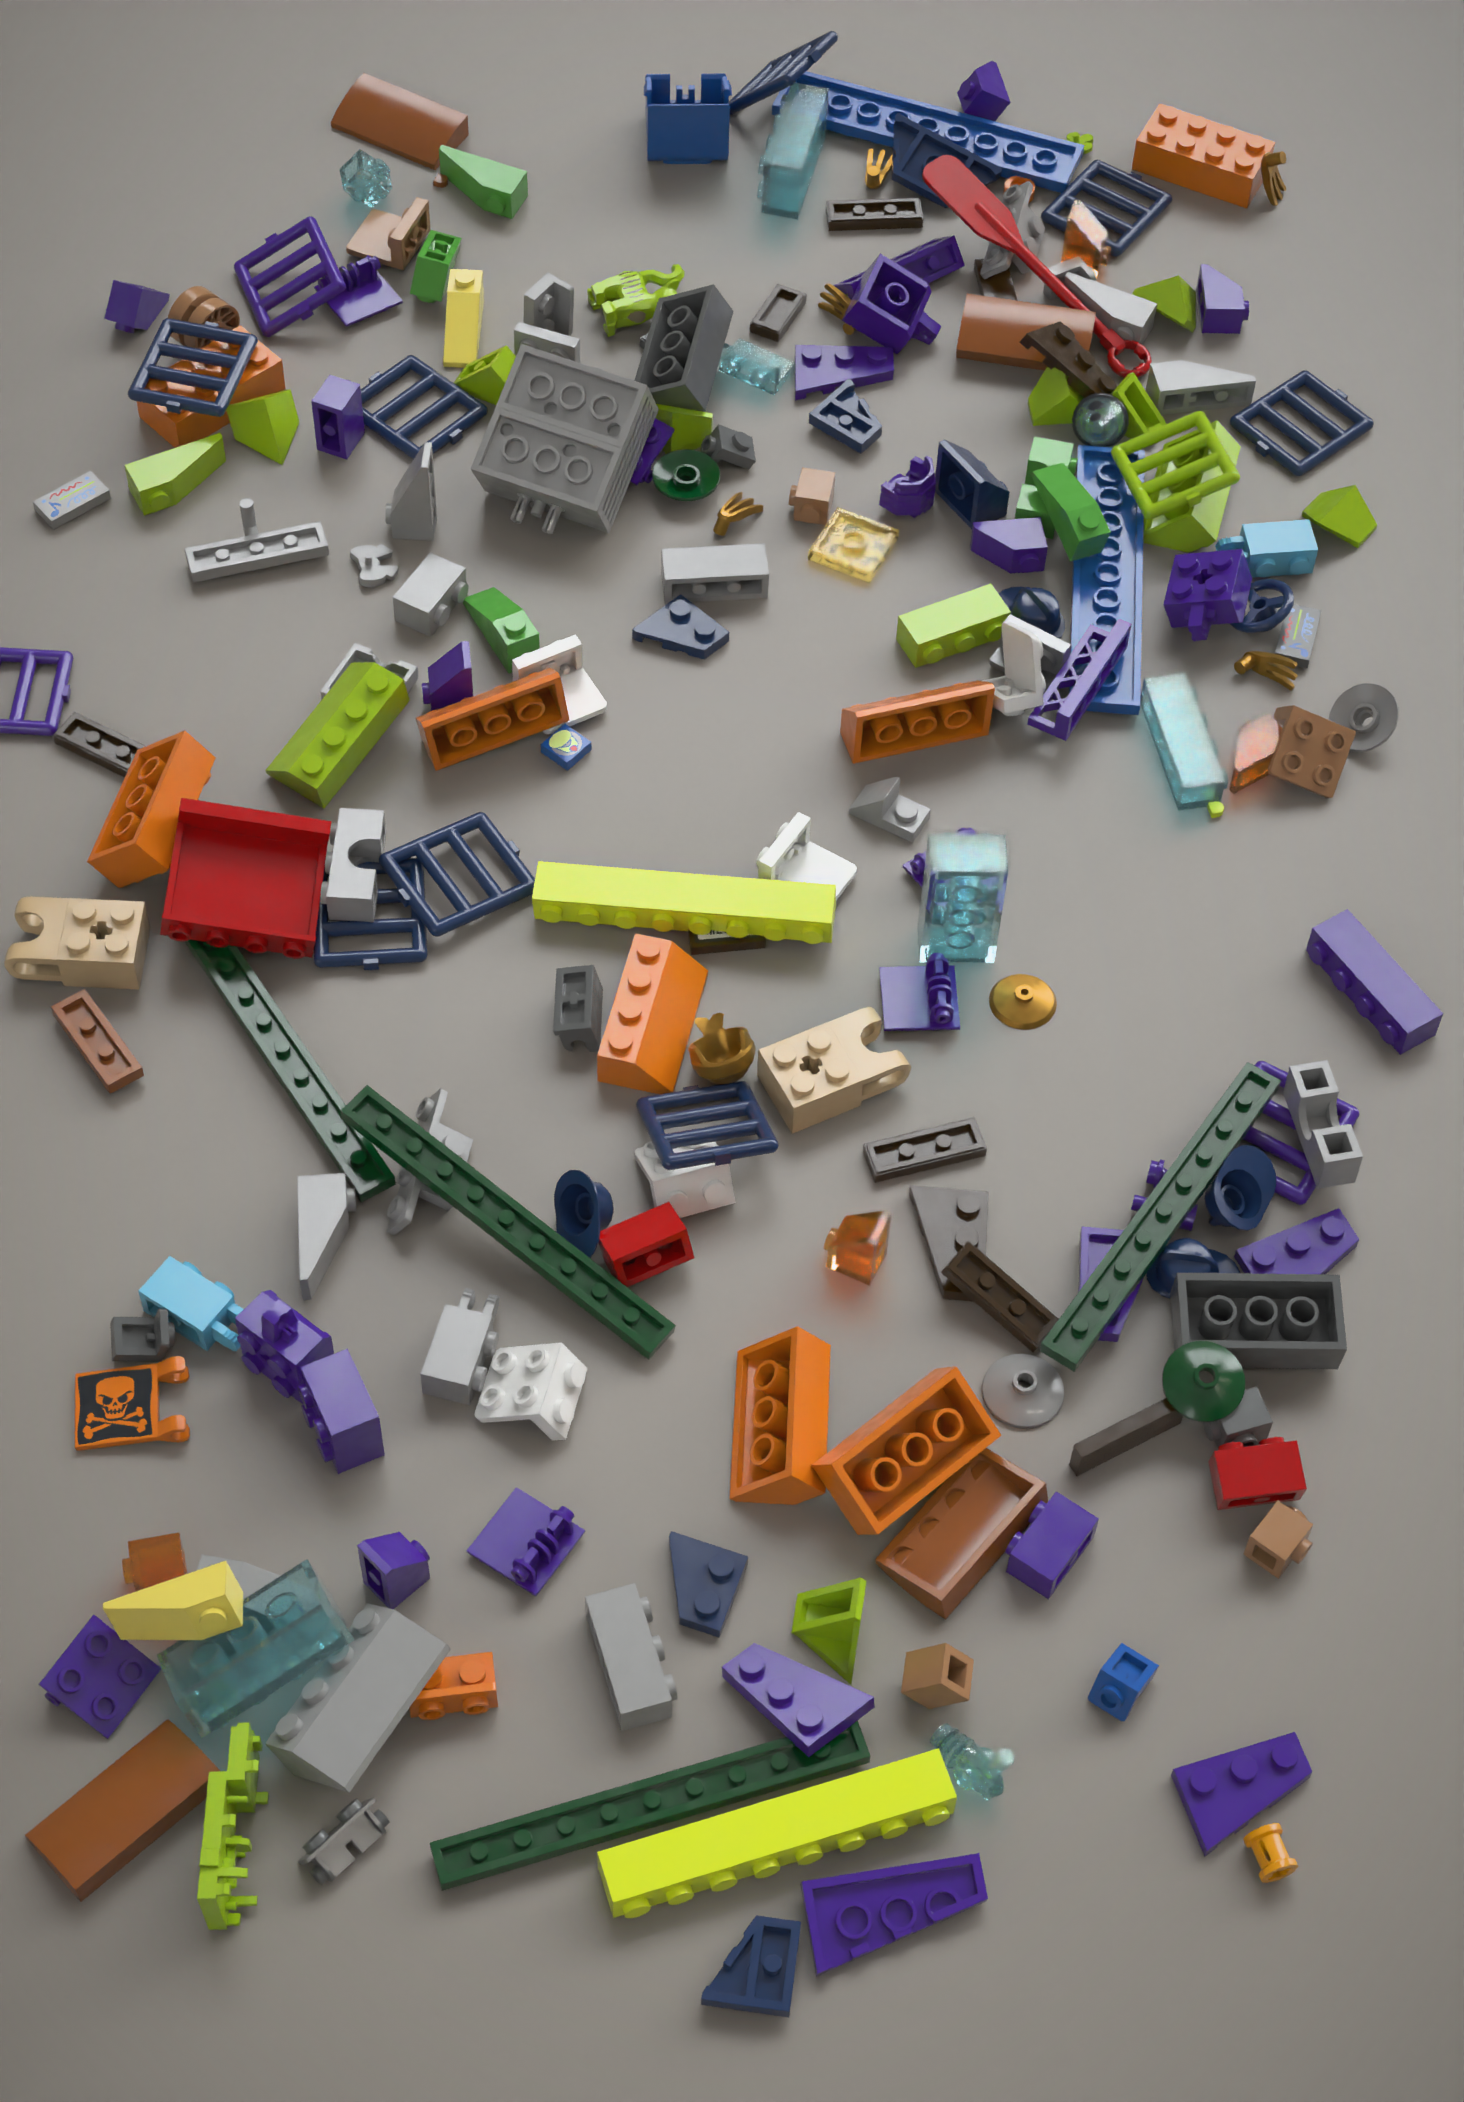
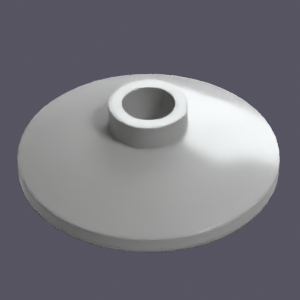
M1363 683L1347 689L1337 698L1330 711L1329 720L1356 731L1350 748L1351 751H1369L1382 745L1393 734L1399 719V707L1395 697L1389 690L1378 684ZM1367 718H1373L1370 724L1363 726Z
M1012 1354L997 1360L988 1369L983 1380L982 1395L986 1407L999 1421L1015 1428L1029 1429L1048 1423L1058 1414L1064 1400V1385L1056 1369L1042 1358L1029 1354ZM1025 1381L1030 1383L1032 1386L1024 1388L1021 1387L1018 1384V1382Z

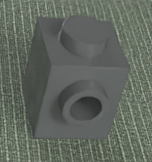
M1257 1387L1246 1389L1238 1407L1227 1417L1214 1422H1203L1208 1439L1215 1441L1217 1447L1230 1442H1242L1243 1447L1255 1446L1259 1441L1268 1438L1273 1424Z

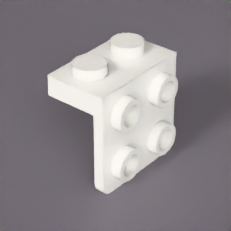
M1008 621L1002 623L1005 676L983 681L993 683L995 687L993 707L1006 716H1017L1023 714L1024 709L1043 705V693L1046 689L1045 679L1041 673L1040 658L1043 657V646L1036 634Z
M576 634L512 659L513 681L548 668L558 671L570 721L563 724L570 727L602 714L607 710V702L583 669L582 643ZM563 724L544 730L543 733L553 734Z
M798 812L790 823L785 822L780 827L776 840L770 848L764 847L756 861V866L759 867L758 879L836 885L837 900L856 876L857 867L855 864L810 842L811 818Z
M652 1141L647 1142L643 1147L637 1148L634 1151L635 1160L650 1182L654 1208L670 1202L679 1218L736 1203L729 1164L715 1166L714 1163L666 1170L660 1162ZM716 1142L674 1148L673 1151L674 1153L718 1145Z
M563 1343L499 1348L493 1355L475 1410V1417L482 1423L530 1419L552 1441L566 1440L588 1368Z

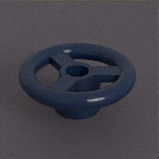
M1264 579L1251 583L1248 596L1250 611L1244 617L1243 622L1230 623V625L1236 630L1245 633L1272 630L1289 615L1293 608L1294 594L1292 589L1286 583L1275 579ZM1276 590L1283 596L1268 599L1267 597H1260L1256 592Z

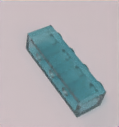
M1185 673L1145 678L1140 701L1178 811L1207 807L1208 802H1221L1223 791L1228 787L1227 772L1225 768H1220L1217 760L1218 750L1214 740L1210 741L1207 733L1208 724L1204 713L1199 712L1197 706L1196 689L1194 686L1190 687Z

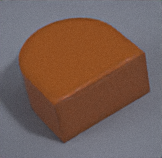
M438 173L433 180V186L444 188L448 185V178L446 175Z

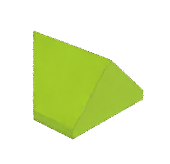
M1179 275L1135 288L1132 295L1157 303L1156 312L1193 333L1196 328V291Z
M1048 367L1045 369L1028 397L1027 403L1033 426L1072 423L1073 412L1079 402L1084 399L1068 385V376L1055 367L1052 370ZM1089 402L1082 408L1079 423L1090 422L1089 418L1093 414L1098 413L1097 409L1094 411L1088 409Z
M1134 372L1129 373L1113 391L1112 396L1118 398L1127 410L1129 425L1124 436L1133 439L1149 432L1148 428L1158 423H1161L1163 426L1167 423ZM1111 401L1107 428L1119 433L1122 427V415L1119 408Z
M291 389L228 405L226 411L234 439L283 466L299 425V418Z
M656 404L659 410L655 418L675 429L662 449L666 454L683 449L695 450L701 447L703 439L713 432V413Z
M1356 485L1321 492L1302 511L1301 515L1356 548H1359L1377 529V523Z
M863 1578L798 1593L791 1631L792 1634L802 1640L850 1685L852 1684L866 1588V1580Z

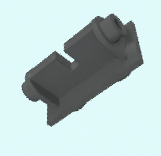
M374 1797L362 1803L357 1798L354 1799L337 1814L336 1817L340 1820V1823L327 1834L322 1829L303 1845L302 1848L307 1853L297 1862L303 1865L311 1861L315 1867L310 1873L319 1884L322 1885L327 1880L332 1882L355 1860L346 1849V1844L351 1842L360 1853H363L380 1836L386 1833L384 1827L390 1823L388 1818L379 1809L374 1813L369 1809L376 1802Z

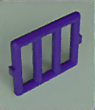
M312 216L306 217L279 235L275 232L265 239V244L234 264L236 275L261 333L265 337L275 335L300 318L303 321L314 315L313 310L346 289L344 279L316 219ZM306 233L309 234L311 242L257 276L251 277L250 268ZM318 254L321 263L265 298H260L258 290ZM325 275L328 276L331 284L270 321L267 314L269 310Z
M0 647V666L1 662L22 663L9 719H0V733L53 736L59 727L64 702L69 703L71 695L70 685H68L74 659L71 652ZM54 664L57 665L45 721L24 720L36 665Z
M1258 1061L1254 1065L1281 1080L1280 1086L1285 1087L1287 1072L1265 1061ZM1337 1098L1336 1107L1337 1115L1340 1116V1126L1351 1124L1353 1127L1359 1117V1110L1355 1106ZM1271 1100L1262 1113L1296 1130L1289 1109ZM1251 1127L1243 1140L1306 1171L1298 1187L1276 1176L1277 1185L1275 1188V1193L1298 1205L1305 1204L1316 1188L1305 1153Z

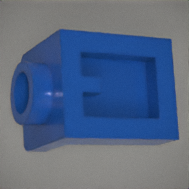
M1121 1643L1100 1669L1088 1695V1700L1120 1721H1125L1135 1701L1153 1679L1159 1665Z

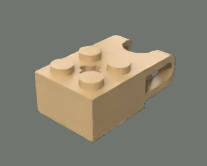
M33 896L23 897L18 901L15 909V918L19 927L24 932L40 936L32 941L13 943L8 948L4 966L10 975L24 980L62 981L64 986L140 989L150 934V924L145 902Z
M866 1007L758 1050L757 1076L792 1134L861 1106V1101L895 1088L904 1083L908 1078L911 1065L902 1052L893 1050L876 1053L869 1051L865 1047L877 1039L881 1030L882 1019L874 1008Z

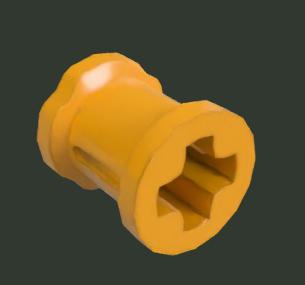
M1279 1823L1261 1826L1243 1838L1245 1846L1252 1848L1261 1871L1258 1875L1262 1883L1285 1878L1299 1867L1296 1860L1289 1857L1280 1836L1283 1830Z

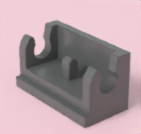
M594 965L556 968L553 1032L555 1036L559 1035L564 1048L570 1052L573 1051L575 1040L584 1041L585 1047L590 1052L599 1051L603 987Z

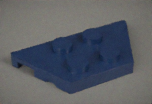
M899 113L896 114L893 131L891 180L944 208H948L926 185L922 178L924 167L943 155L956 157L985 186L1000 178L1002 168Z

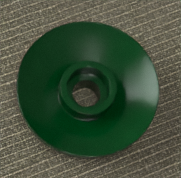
M689 449L676 450L665 454L656 462L653 468V482L656 488L668 498L678 501H696L709 496L716 490L720 482V469L717 463L705 453Z
M1194 1341L1182 1345L1170 1355L1163 1369L1162 1387L1166 1399L1179 1414L1197 1422H1214L1230 1415L1240 1404L1245 1392V1375L1240 1362L1228 1349L1209 1341ZM1202 1371L1211 1373L1213 1382L1204 1383L1200 1380L1199 1373Z

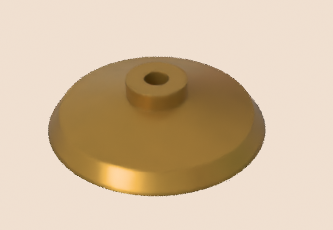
M1015 974L1001 979L993 986L989 995V1005L994 1016L1003 1024L1020 1030H1030L1043 1026L1053 1017L1057 1007L1056 996L1051 987L1043 980L1028 974Z

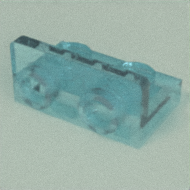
M739 338L732 346L724 343L718 370L775 396L795 373V363Z

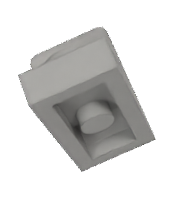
M900 777L866 784L849 808V814L913 843L929 820L931 809L899 795Z

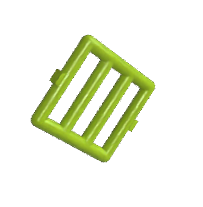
M1196 411L1163 426L1161 423L1149 427V432L1116 445L1111 449V455L1143 516L1149 520L1187 504L1189 507L1202 502L1201 498L1234 485L1240 480L1238 470L1203 411ZM1193 427H1197L1200 432L1195 437L1133 463L1130 462L1127 456ZM1208 446L1212 453L1144 483L1138 477L1142 473ZM1217 466L1220 467L1223 473L1220 476L1156 503H1152L1149 497L1153 493Z

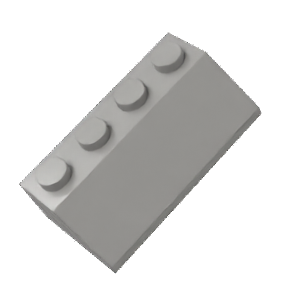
M367 1603L364 1609L355 1616L353 1624L339 1643L331 1649L326 1661L312 1680L304 1686L301 1695L288 1713L279 1720L274 1732L266 1741V1746L294 1776L350 1793L451 1649L446 1643L398 1611Z

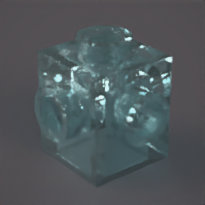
M361 149L339 169L343 190L355 201H361L371 208L381 199L386 198L393 188L388 165L383 160L375 159Z

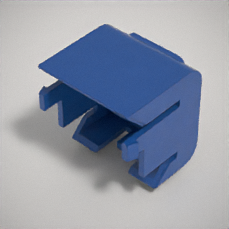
M725 73L701 74V100H695V85H688V94H683L682 85H676V100H670V74H646L644 96L647 161H663L665 164H710L713 160H728L729 96H732V87Z

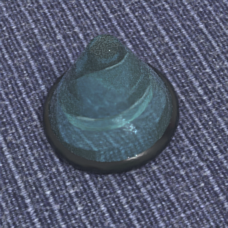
M1095 393L1082 399L1076 406L1072 416L1073 431L1076 437L1087 446L1111 447L1124 437L1129 425V416L1123 403L1118 398L1106 393Z

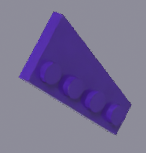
M976 1853L802 1881L800 1885L816 1977L986 1902L988 1896L980 1854Z

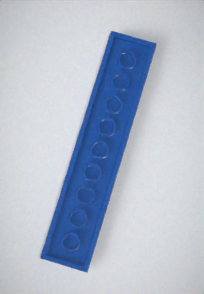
M808 71L792 86L780 91L772 104V115L889 147H893L894 120L896 114L899 113L1002 168L1001 177L1019 176L1032 180L1035 186L1060 193L1069 186L1084 152V145Z
M1078 445L1076 478L1098 503L1111 533L1101 553L1073 561L1070 654L1090 624L1110 632L1118 619L1131 623L1127 649L1086 711L1139 715L1141 701L1144 516L1111 455L1112 448ZM1139 450L1127 455L1130 462L1133 463L1145 458V450ZM1145 473L1138 475L1142 483H1144ZM1092 639L1089 643L1092 652L1098 651L1102 645V642ZM1089 663L1075 665L1073 668L1076 674L1081 675ZM1074 686L1068 687V695Z

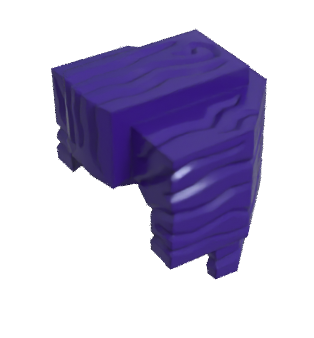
M915 456L910 460V470H908L906 476L900 473L889 480L888 483L885 481L881 485L879 505L896 516L910 515L916 518L921 513L928 511L934 504L936 488L933 460L929 456H926L924 461Z

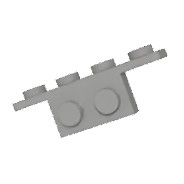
M1027 181L1021 185L1009 187L1003 194L1002 203L1012 213L1024 245L1037 257L1045 227L1040 217L1036 216L1028 206L1033 185L1030 181ZM989 242L980 275L986 279L1005 271L1010 267L1011 260L1022 274L1032 270L1015 253Z
M440 1088L430 1098L425 1097L419 1104L416 1111V1118L419 1119L418 1125L467 1162L473 1139L440 1123L448 1094L447 1091ZM402 1167L397 1176V1184L400 1185L398 1194L390 1203L387 1211V1217L390 1218L387 1232L396 1235L410 1224L418 1197L447 1211L453 1206Z

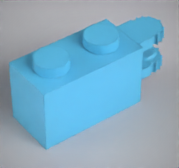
M1309 519L1242 524L1240 536L1222 538L1215 545L1216 551L1243 549L1252 578L1312 573L1318 553L1317 543Z
M169 1256L138 1290L144 1312L155 1317L158 1309H167L168 1322L174 1323L175 1331L204 1350L208 1351L216 1341L235 1352L241 1347L237 1340L238 1335L228 1327L231 1323L236 1325L235 1317L244 1309L235 1304V1296L225 1284L218 1281L215 1283L209 1281L202 1276L201 1272L193 1264L186 1261L182 1264Z

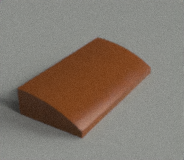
M363 73L349 89L331 120L332 128L433 170L440 166L439 148L441 145L456 149L469 135L468 115L366 73Z
M967 293L959 331L956 358L1045 371L1047 366L1042 362L1045 356L1033 346L1029 350L1019 343L1021 339L1029 332L1061 321L1063 325H1066L1073 331L1075 339L1084 350L1090 352L1096 312Z
M985 1448L942 1484L875 1559L876 1564L906 1592L946 1620L1004 1554L1017 1532L1022 1533L1030 1524L1028 1520L1040 1501L1048 1503L1046 1483Z
M167 1719L25 1834V1837L77 1899L82 1902L204 1801L207 1797L209 1772L220 1770L186 1734Z

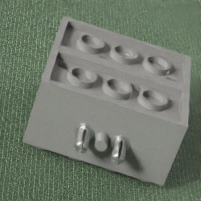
M521 344L471 470L485 492L517 502L510 518L514 523H522L526 510L530 506L532 507L530 513L536 517L541 518L543 512L548 513L542 527V531L545 533L553 534L559 517L610 533L659 409L646 384Z

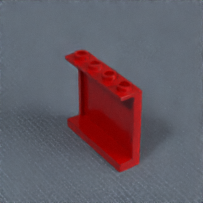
M181 798L160 935L168 936L172 940L181 942L190 939L204 941L214 947H226L228 945L244 947L253 953L270 951L283 953L284 956L293 959L312 958L316 940L315 934L321 885L332 821Z

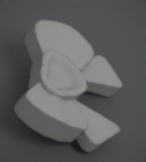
M382 544L378 545L377 548L371 545H362L351 549L350 558L358 563L360 570V585L375 588L384 584L386 578L394 580L398 574L399 567L379 565V560L392 557L391 549Z

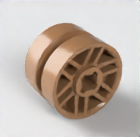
M194 286L184 291L176 299L168 314V318L202 325L206 321L218 323L219 328L233 330L240 324L238 311L203 286ZM177 333L171 334V337L183 346L198 349L213 341Z

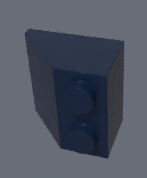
M945 439L940 441L935 473V492L971 529L973 522L995 521L1006 516L1010 493L1007 486L1002 481H999L987 469L986 465L979 461L969 450Z

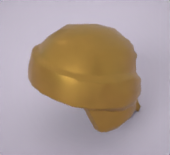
M723 1013L713 1014L710 1020L701 1017L694 1020L695 1024L702 1032L703 1037L695 1040L688 1048L691 1064L695 1072L700 1077L708 1079L715 1084H729L743 1078L754 1060L756 1050L754 1041L750 1037L747 1028L732 1027L725 1029L722 1027Z

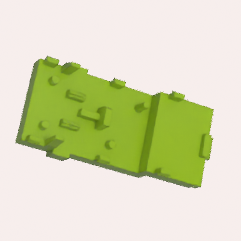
M249 1722L238 1723L237 1726H231L227 1771L209 1772L197 1900L209 1930H227V1926H240L241 1913H229V1910H237V1907L257 1906L258 1896H231V1889L237 1888V1879L248 1878V1868L235 1867L236 1857L245 1858L246 1852H251L252 1850L249 1838L235 1835L237 1813L255 1812L256 1804H268L269 1792H257L260 1760L258 1751H262L263 1744L260 1736H255Z

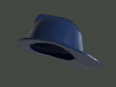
M1010 587L998 593L1011 611V615L1059 639L1062 638L1065 631V619L1060 612L1058 600L1050 591L1034 587Z
M1243 1145L1233 1149L1226 1157L1217 1176L1205 1191L1204 1200L1210 1214L1209 1223L1212 1226L1222 1225L1245 1231L1258 1226L1277 1185L1273 1164L1263 1151L1254 1146Z
M569 1170L560 1177L554 1192L556 1232L591 1258L597 1248L600 1231L606 1229L612 1221L614 1213L613 1200L609 1191L601 1183L593 1182L581 1170Z
M1182 1238L1165 1246L1147 1271L1146 1276L1154 1291L1163 1297L1170 1298V1292L1177 1273L1241 1272L1236 1263L1226 1254L1208 1249L1197 1240Z

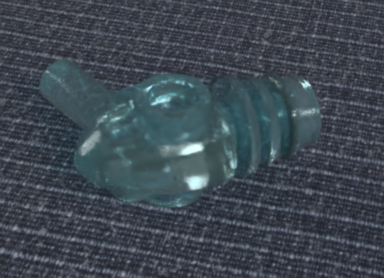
M948 1723L943 1724L934 1732L930 1743L935 1749L939 1748L948 1769L954 1767L953 1776L957 1784L964 1790H975L986 1801L1001 1795L1004 1791V1781L1001 1773L1014 1763L1013 1753L1008 1749H1001L995 1754L989 1748H981L977 1743L974 1744L975 1741L971 1737L959 1733L958 1728H953Z

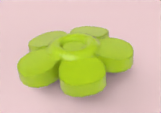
M1072 132L1067 135V141L1084 145L1083 154L1093 150L1092 143L1094 140L1091 134H1083L1080 137L1078 132Z

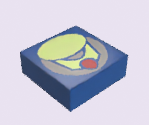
M563 724L540 744L541 753L567 771L592 750L591 741L566 724Z

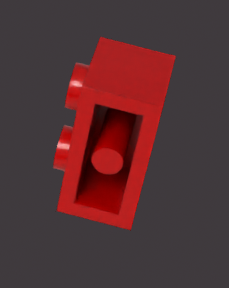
M670 1202L600 1231L599 1246L604 1262L613 1277L626 1287L695 1258L687 1228Z
M1270 1437L1259 1441V1445L1243 1447L1242 1442H1230L1220 1445L1208 1461L1217 1510L1276 1503L1277 1500L1280 1502L1300 1500L1307 1490L1297 1440L1284 1442L1283 1437Z

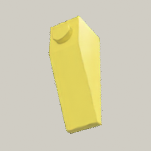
M450 269L446 304L444 367L465 368L467 364L478 358L484 306L483 270Z
M223 1561L104 1602L103 1610L121 1640H204L243 1626V1591L227 1561Z

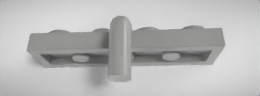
M243 498L239 503L245 536L185 548L186 559L193 582L329 555L328 544L321 521L259 533L254 503L250 498Z

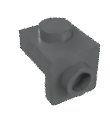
M718 424L713 432L702 441L700 452L710 456L716 463L721 459L749 470L756 462L753 439L743 432Z
M158 1309L155 1317H113L110 1322L112 1361L161 1362L168 1348L174 1346L175 1325L173 1322H168L167 1309Z

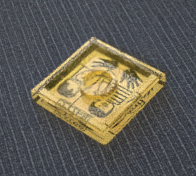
M837 507L808 551V560L870 583L898 540L899 530Z

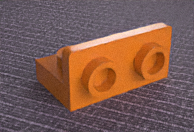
M484 1652L445 1657L410 1706L411 1718L419 1717L423 1720H436L442 1718L446 1713L462 1711L465 1714L477 1715L487 1712L489 1708L498 1707L493 1653Z

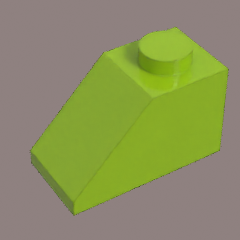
M505 345L467 364L453 383L473 397L497 405L516 356Z

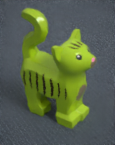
M673 264L671 274H664L653 269L640 272L623 271L616 276L596 282L591 288H588V301L592 309L602 308L606 321L603 324V329L607 336L615 335L617 328L640 325L652 319L658 299L677 294L676 290L685 274L679 264ZM654 283L662 287L650 294L645 285Z

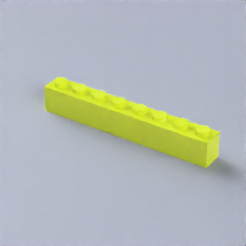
M538 861L532 904L535 919H542L550 923L568 921L579 922L587 926L605 924L616 925L624 929L634 927L653 928L661 932L671 930L688 931L689 928L692 933L698 935H705L713 930L726 932L729 936L735 938H743L751 934L764 936L772 941L789 939L801 940L809 944H818L821 942L832 943L836 909V885Z
M938 1748L598 1851V1870L613 1918L622 1915L625 1918H636L649 1912L651 1906L667 1901L670 1905L681 1904L692 1899L694 1893L711 1888L714 1892L723 1891L737 1884V1880L752 1875L755 1878L769 1877L777 1873L780 1867L794 1862H797L798 1865L811 1864L821 1859L823 1853L839 1848L841 1852L853 1851L862 1847L866 1843L865 1840L882 1836L884 1839L895 1838L904 1834L908 1827L925 1823L926 1826L940 1824L946 1821L950 1814L954 1813L957 1795Z

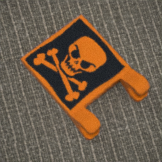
M174 1356L155 1364L76 1373V1451L152 1441L177 1443L187 1441L190 1437V1428L186 1424L184 1416L173 1415L159 1421V1382L173 1384L187 1382L189 1379V1369L185 1366L184 1358Z

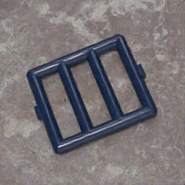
M829 31L770 61L729 101L730 115L792 86L837 42V33Z
M1097 159L1041 213V219L1043 222L1071 235V240L1081 245L1086 242L1114 257H1118L1172 202V196L1142 181V176L1132 171L1128 174ZM1097 174H1100L1155 202L1147 208L1091 180ZM1081 191H1084L1138 217V220L1133 225L1128 224L1075 197ZM1066 207L1122 236L1116 242H1113L1058 214Z
M166 318L162 321L128 390V397L133 401L167 407L168 412L180 414L182 410L221 417L227 410L258 343V339L253 334L219 328L218 323L206 321L202 325ZM172 333L240 345L241 347L237 355L234 356L167 342ZM162 355L230 368L226 379L156 365ZM151 378L218 391L219 394L215 402L149 390L145 389Z
M408 355L383 374L377 372L368 378L369 384L361 389V398L363 405L410 370L422 377V379L373 414L363 408L364 425L414 460L422 446L418 447L408 438L457 402L469 411L427 441L432 442L433 454L450 442L454 445L462 439V432L486 416L488 408L485 404L414 355ZM435 386L445 393L443 397L397 430H394L385 423V421Z
M1307 370L1299 372L1230 418V425L1256 445L1255 450L1263 457L1271 456L1295 476L1304 475L1371 430L1374 422L1347 401L1348 395L1340 389L1334 391ZM1305 385L1355 424L1344 431L1294 393V391ZM1280 400L1284 401L1330 436L1332 440L1323 446L1271 406ZM1260 415L1307 451L1309 455L1298 461L1248 421Z
M477 812L387 851L379 857V864L398 888L397 897L405 907H412L428 931L435 937L446 934L532 895L535 878L519 858L520 850L512 840L508 842L505 840L484 812ZM479 828L520 884L502 891L461 835ZM448 842L489 898L470 905L429 849ZM416 856L457 912L439 920L398 863Z
M409 858L398 863L404 873H409L410 881L425 900L424 866L418 858ZM364 862L356 866L363 869H376V875L387 874L379 862ZM324 868L323 882H327L329 874H326ZM398 888L378 889L377 904L402 903L397 897ZM320 897L314 945V963L317 967L363 966L364 970H379V965L416 963L427 959V928L412 907L411 917L374 919V922H328L327 904H321ZM412 932V948L329 952V937Z
M745 1081L701 1088L698 1085L683 1087V1091L641 1097L636 1103V1107L660 1162L666 1170L714 1163L715 1166L731 1164V1160L774 1153L779 1147V1143L749 1084ZM736 1097L739 1099L737 1102L656 1114L657 1110ZM747 1116L749 1119L665 1134L664 1129ZM757 1135L758 1137L756 1140L674 1153L673 1151L674 1148Z

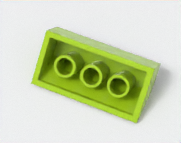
M1216 420L1211 425L1236 467L1241 446ZM1194 430L1164 444L1163 450L1199 435V430ZM1208 446L1163 464L1157 468L1155 478L1212 453ZM1217 466L1153 493L1149 497L1152 503H1156L1220 476L1223 473L1220 467ZM1231 486L1201 498L1202 502L1192 507H1189L1187 504L1150 520L1144 517L1143 543L1187 553L1212 545L1217 541Z
M375 662L351 663L265 770L266 774L325 809L410 701L404 679Z

